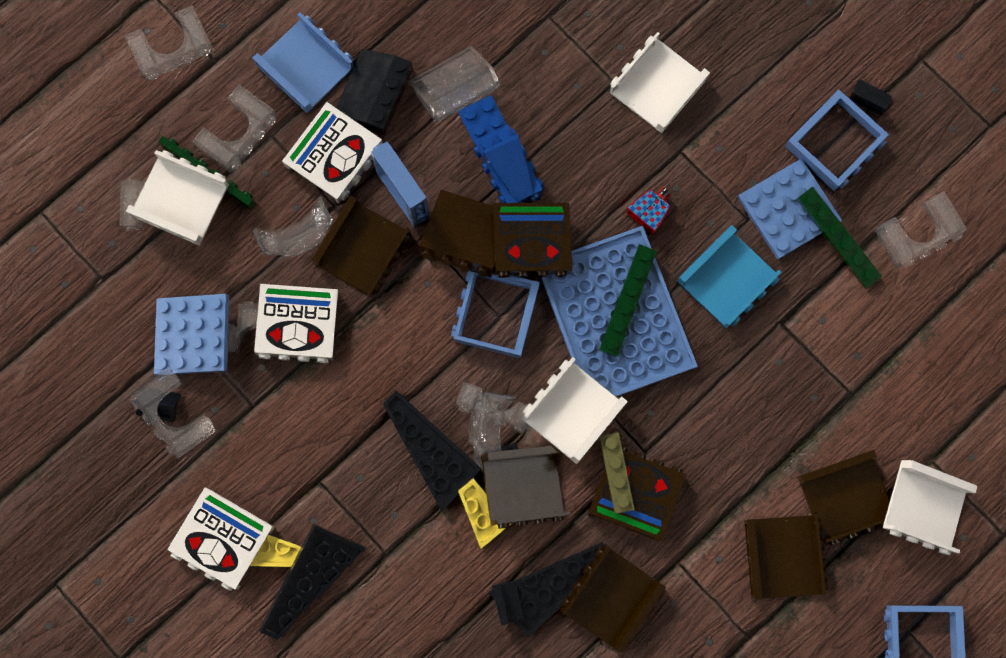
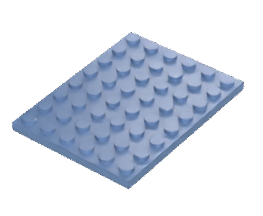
M643 226L571 251L572 271L566 277H556L555 274H548V277L541 278L570 357L576 359L574 364L615 397L698 367L656 258L653 260L618 357L616 358L599 351L638 245L641 244L651 248Z

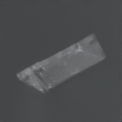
M320 196L313 209L294 225L277 230L255 228L253 232L256 241L265 255H281L282 258L301 255L317 246L325 238V233L331 227L333 220Z
M486 392L473 405L469 423L470 444L474 447V461L482 469V454L502 451V420L507 408L514 402L515 397Z

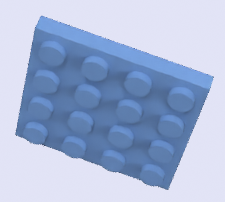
M802 158L737 197L777 260L822 234L821 230L797 201V198L810 187H814L838 220L842 222V219Z
M228 294L157 299L155 375L227 372Z

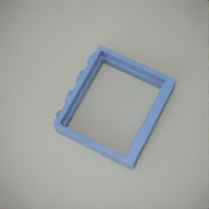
M838 90L788 140L785 147L798 159L802 158L806 166L835 191L838 187L842 189L849 182L847 178L851 174L855 176L862 169L860 164L863 161L869 162L874 156L872 152L876 148L880 150L887 143L885 139L889 134L845 94ZM837 103L877 138L839 178L831 173L799 143Z
M388 141L379 146L376 145L371 154L377 175L415 228L430 218L427 198Z
M468 271L466 276L468 286L467 289L463 288L461 299L464 300L463 305L458 307L456 318H459L457 325H453L451 336H454V342L521 359L540 282L513 275L507 278H500L498 275L493 274L491 278L483 277L475 272ZM477 276L530 290L514 350L462 337Z
M886 605L884 620L887 622V630H885L884 637L885 641L888 642V650L885 652V658H900L898 612H949L951 658H965L963 606Z

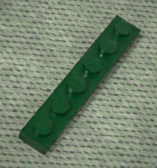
M162 136L158 140L165 150L178 159L184 158L191 162L190 165L195 167L197 165L203 166L211 174L215 172L221 174L216 169L210 170L208 168L209 165L202 159L196 160L192 157L194 154L188 149L184 148L182 150L179 148V144L171 137L167 139ZM229 179L226 193L252 210L256 205L253 201V196L246 190L242 192L237 189L239 186Z
M810 187L797 198L803 209L865 288H869L882 277L814 187Z
M641 244L638 245L599 351L616 358L618 357L655 258L656 250Z

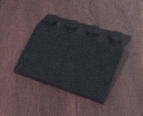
M362 49L336 109L364 128L385 136L413 72L412 62L395 55Z

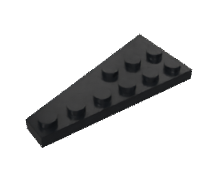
M396 390L383 405L440 510L443 512L459 495L458 490L473 479L482 468Z
M313 523L259 629L260 633L278 640L295 623V620L310 607L309 605L316 598L318 599L340 577L339 575L344 569L350 566L354 559L367 548Z
M603 542L515 580L524 616L523 620L516 621L515 624L527 637L561 608L564 598L566 596L569 597L573 592L572 587L578 579L581 580L584 576L583 571L589 563L592 564L596 558L594 555L598 548L605 545ZM493 590L488 592L495 600Z

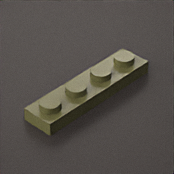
M619 432L599 436L614 513L633 511L635 509Z

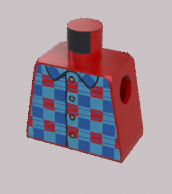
M662 188L657 194L650 189L627 207L626 213L653 235L670 208L666 200L671 196V193L666 188Z

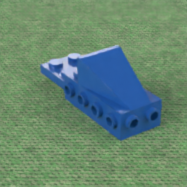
M492 95L458 110V114L475 145L473 151L476 157L482 160V168L486 175L489 174L491 178L490 183L494 191L497 190L500 195L498 197L500 203H528L540 199L544 185L539 177L536 178L534 174L535 168L531 161H527L525 157L527 153L520 143L518 134L506 124Z

